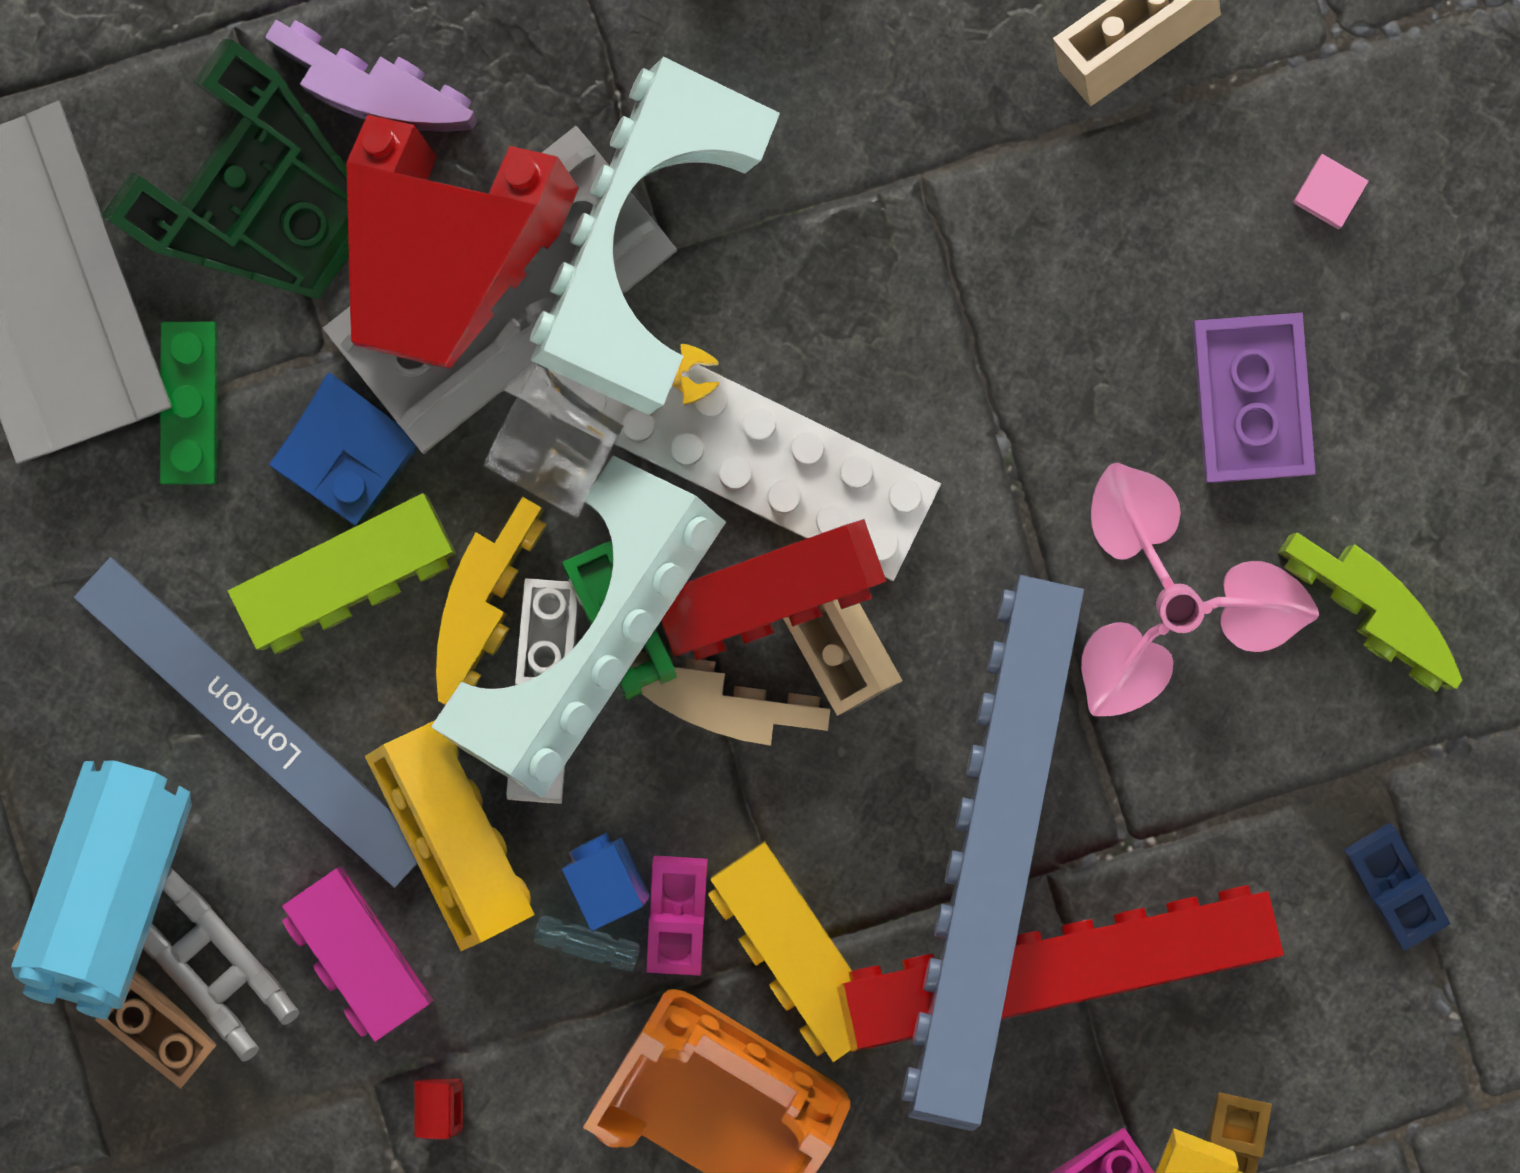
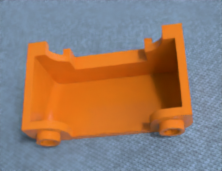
M672 989L667 990L660 998L583 1128L593 1133L600 1142L612 1148L632 1147L642 1135L703 1173H816L834 1146L850 1109L851 1101L843 1088L830 1078L697 997L682 990Z

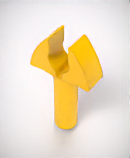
M681 344L683 358L672 386L683 393V405L686 406L710 395L719 387V382L697 384L692 382L689 377H683L682 374L689 372L696 365L713 366L719 365V362L699 348Z

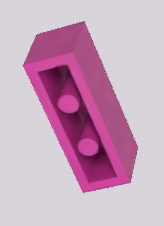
M343 866L336 868L282 906L288 914L282 920L288 933L300 947L306 943L309 945L319 960L313 965L314 970L329 991L332 992L338 988L350 1005L344 1009V1013L361 1037L369 1033L375 1042L434 1001Z

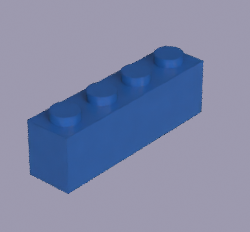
M604 833L569 852L572 862L566 865L562 871L591 931L645 905L650 894L623 837L611 842L608 834Z

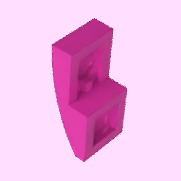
M670 856L653 857L646 973L701 976L708 859Z

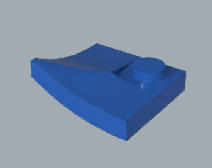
M328 372L302 417L271 460L269 466L356 527L366 520L418 447L396 421Z

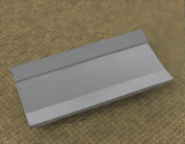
M59 100L27 113L25 116L0 124V420L15 462L20 464L172 408L72 131Z
M577 126L573 127L542 152L558 156L579 187L560 235L548 250L542 246L524 268L527 276L516 289L509 287L491 309L494 316L450 369L355 346L351 342L350 306L323 327L331 340L423 454L537 364L530 361L537 345L530 341L532 330L540 314L543 311L547 313L551 311L557 296L550 292L552 281L560 265L563 262L568 264L571 262L577 247L570 243L571 235L583 213L590 215L597 197L590 194V189L599 169L603 164L609 166ZM631 191L620 209L613 236L614 267L622 294L626 293L677 252L676 247Z

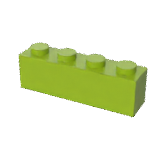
M422 493L228 590V593L257 650H266L271 647L274 655L303 642L304 639L300 632L320 623L323 630H327L352 617L349 608L366 599H369L371 605L375 606L401 593L398 583L416 574L420 582H423L450 568L446 559L457 553L429 497Z

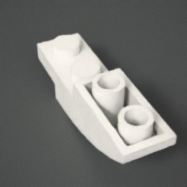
M525 578L515 685L527 682L544 673L562 660L576 646L578 599L569 582ZM565 765L543 798L508 778L507 800L562 804Z

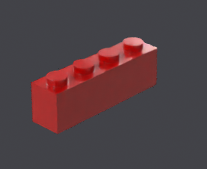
M865 519L686 582L661 619L673 656L693 651L697 661L727 650L723 639L740 634L745 644L775 633L771 622L789 617L793 627L822 617L823 613L820 605L833 600H838L841 609L870 600L872 596L869 588L887 581Z

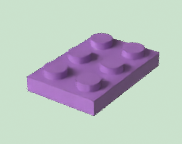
M1303 312L1195 320L1192 322L1205 484L1315 475Z

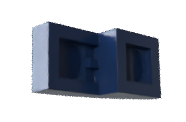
M1391 823L1343 850L1376 909L1403 951L1451 924L1429 882L1419 872L1397 829Z

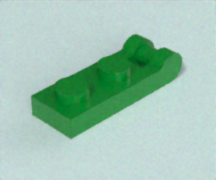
M612 540L562 562V569L590 626L597 617L609 589L613 570ZM656 629L643 647L649 661L634 668L630 666L618 684L626 700L642 694L641 688L653 682L659 681L662 685L677 678L674 666Z

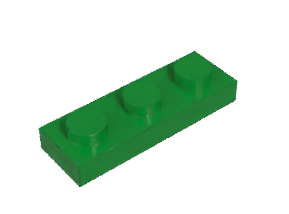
M161 322V378L172 408L160 412V484L217 485L218 324L216 322Z

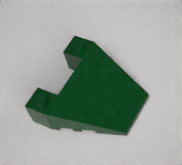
M222 39L193 84L237 114L178 201L140 175L131 172L103 212L102 217L153 252L319 299L349 256L347 166L326 141L310 115L305 112L280 74L234 40Z

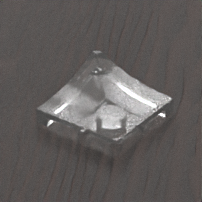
M536 363L515 399L483 466L578 518L587 504L583 500L602 473L624 425L591 406L565 386L548 368Z

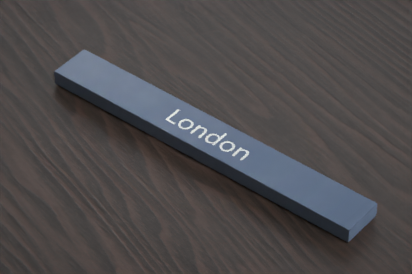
M110 557L74 596L82 606L394 888L417 865V861L391 809L114 558Z

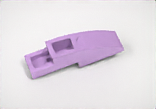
M275 20L265 36V39L273 49L308 69L300 83L307 94L333 108L358 118L366 119L367 115L415 125L418 131L435 132L472 130L478 121L474 112L468 109L472 102L469 98L447 85H444L439 92L422 81L426 75L422 70L400 57L392 64L380 56L368 75L364 72L368 67L366 62L343 48H340L336 55L318 45L322 39L318 33L296 20L293 21L290 27Z

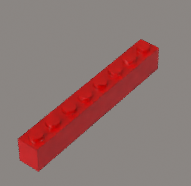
M1250 885L1240 886L1218 892L1220 902L1200 906L1197 896L1166 903L1167 913L1147 917L1145 908L1129 910L1114 914L1115 924L1100 928L1094 927L1093 919L1078 921L1061 926L1063 936L1044 940L1041 938L1040 931L1019 934L1016 939L1001 1020L1267 962L1284 956L1269 892L1252 894ZM934 953L902 960L904 970L882 974L881 965L848 972L850 982L841 984L837 987L851 1052L913 1039L919 1012L928 1014L932 992L923 991V985L929 959L935 958Z

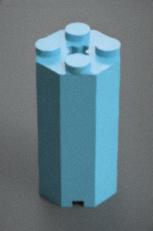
M84 761L11 966L14 977L25 984L23 990L25 996L49 1004H54L56 998L78 1003L76 1007L78 1011L100 1019H108L111 1008H123L192 806L190 791L179 786L176 795L164 789L167 778L156 772L118 761H104L100 771H96L94 761Z

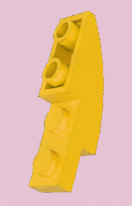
M524 497L521 498L495 543L475 533L461 559L450 586L437 644L436 679L438 701L444 705L447 704L461 681L470 686H477L482 675L474 671L485 652L494 656L510 629L502 624L507 613L490 604V601L494 594L500 598L506 595L519 570L512 567V564L522 548L529 552L532 551L547 525L539 520L544 510Z

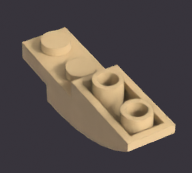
M640 652L631 667L634 668L649 661L647 654ZM683 658L682 668L674 667L677 678L662 685L659 681H656L641 688L642 695L677 717L711 732L742 741L771 746L774 724L828 731L831 709L819 708L821 697L788 693L787 703L765 701L767 690L734 686L733 697L723 696L725 674L714 672L716 663L714 661H696V659Z

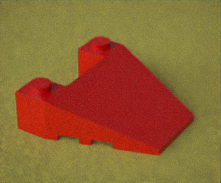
M367 115L347 160L351 342L357 347L450 369L494 316L491 309L509 287L516 289L527 276L524 268L542 246L548 250L558 238L579 187L558 156L509 146L489 194L430 181L428 177L435 164L437 155L415 125Z

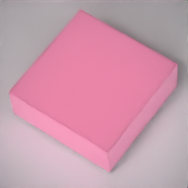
M1321 154L1292 203L1339 230L1363 192L1368 180Z

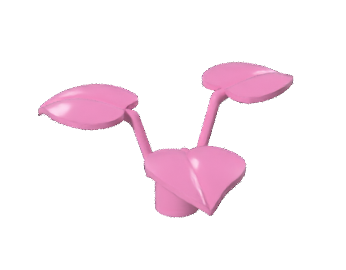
M1117 462L1110 464L1106 468L1094 490L1091 504V525L1099 545L1116 559L1131 558L1143 549L1164 589L1160 592L1156 601V610L1161 622L1150 628L1144 636L1135 626L1129 623L1117 622L1098 629L1091 635L1084 646L1081 658V671L1088 709L1094 716L1124 714L1140 708L1156 698L1169 683L1174 663L1170 652L1162 645L1152 641L1161 634L1166 635L1170 630L1177 633L1193 631L1201 624L1204 614L1211 613L1213 609L1224 607L1220 616V625L1223 633L1235 646L1251 652L1267 651L1284 644L1303 627L1319 617L1318 608L1304 586L1285 570L1263 561H1248L1232 567L1224 577L1223 586L1226 597H1215L1202 602L1201 598L1191 587L1185 584H1174L1152 544L1163 543L1169 540L1176 532L1181 515L1178 498L1172 488L1157 476Z

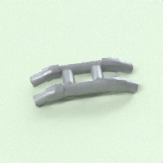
M170 868L163 891L196 925L177 943L171 946L167 938L151 923L143 949L163 968L208 1019L207 1021L214 1027L221 1038L229 1044L240 1060L243 1062L247 1061L257 1054L259 1047L245 1031L246 1028L227 1005L223 1004L224 1001L244 983L248 982V985L256 992L263 1003L271 1009L282 1025L289 1024L295 1020L300 1011L286 995V991L274 976L242 944L211 909L212 907ZM211 941L232 966L208 987L187 962Z

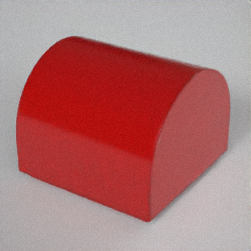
M421 1079L414 1081V1137L450 1139L463 1131V1082H461V1079Z

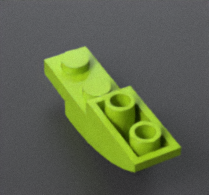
M1294 533L1287 537L1278 551V554L1288 560L1284 566L1287 571L1310 585L1313 584L1315 579H1318L1334 590L1330 598L1346 610L1356 615L1361 608L1367 612L1356 631L1367 637L1363 644L1365 648L1390 663L1396 656L1413 668L1409 673L1412 679L1433 692H1437L1440 686L1446 690L1458 688L1462 678L1453 655L1439 629L1418 600L1380 562L1355 544L1345 547L1337 559L1299 533Z

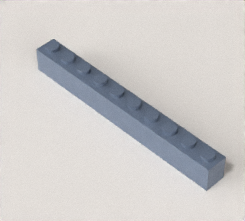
M1020 575L1012 591L1004 589L1001 596L997 621L1006 623L1002 642L993 641L987 664V673L995 674L992 694L983 692L976 720L977 725L985 726L982 745H972L966 769V777L975 779L971 799L962 797L955 825L956 830L964 831L960 852L951 851L945 874V883L953 884L950 905H940L935 924L934 936L943 938L939 959H929L924 979L923 991L932 992L928 1014L919 1012L913 1034L912 1045L921 1047L917 1069L908 1067L902 1089L901 1100L910 1102L908 1117L968 1131H974L981 1125L1084 592L1082 588Z

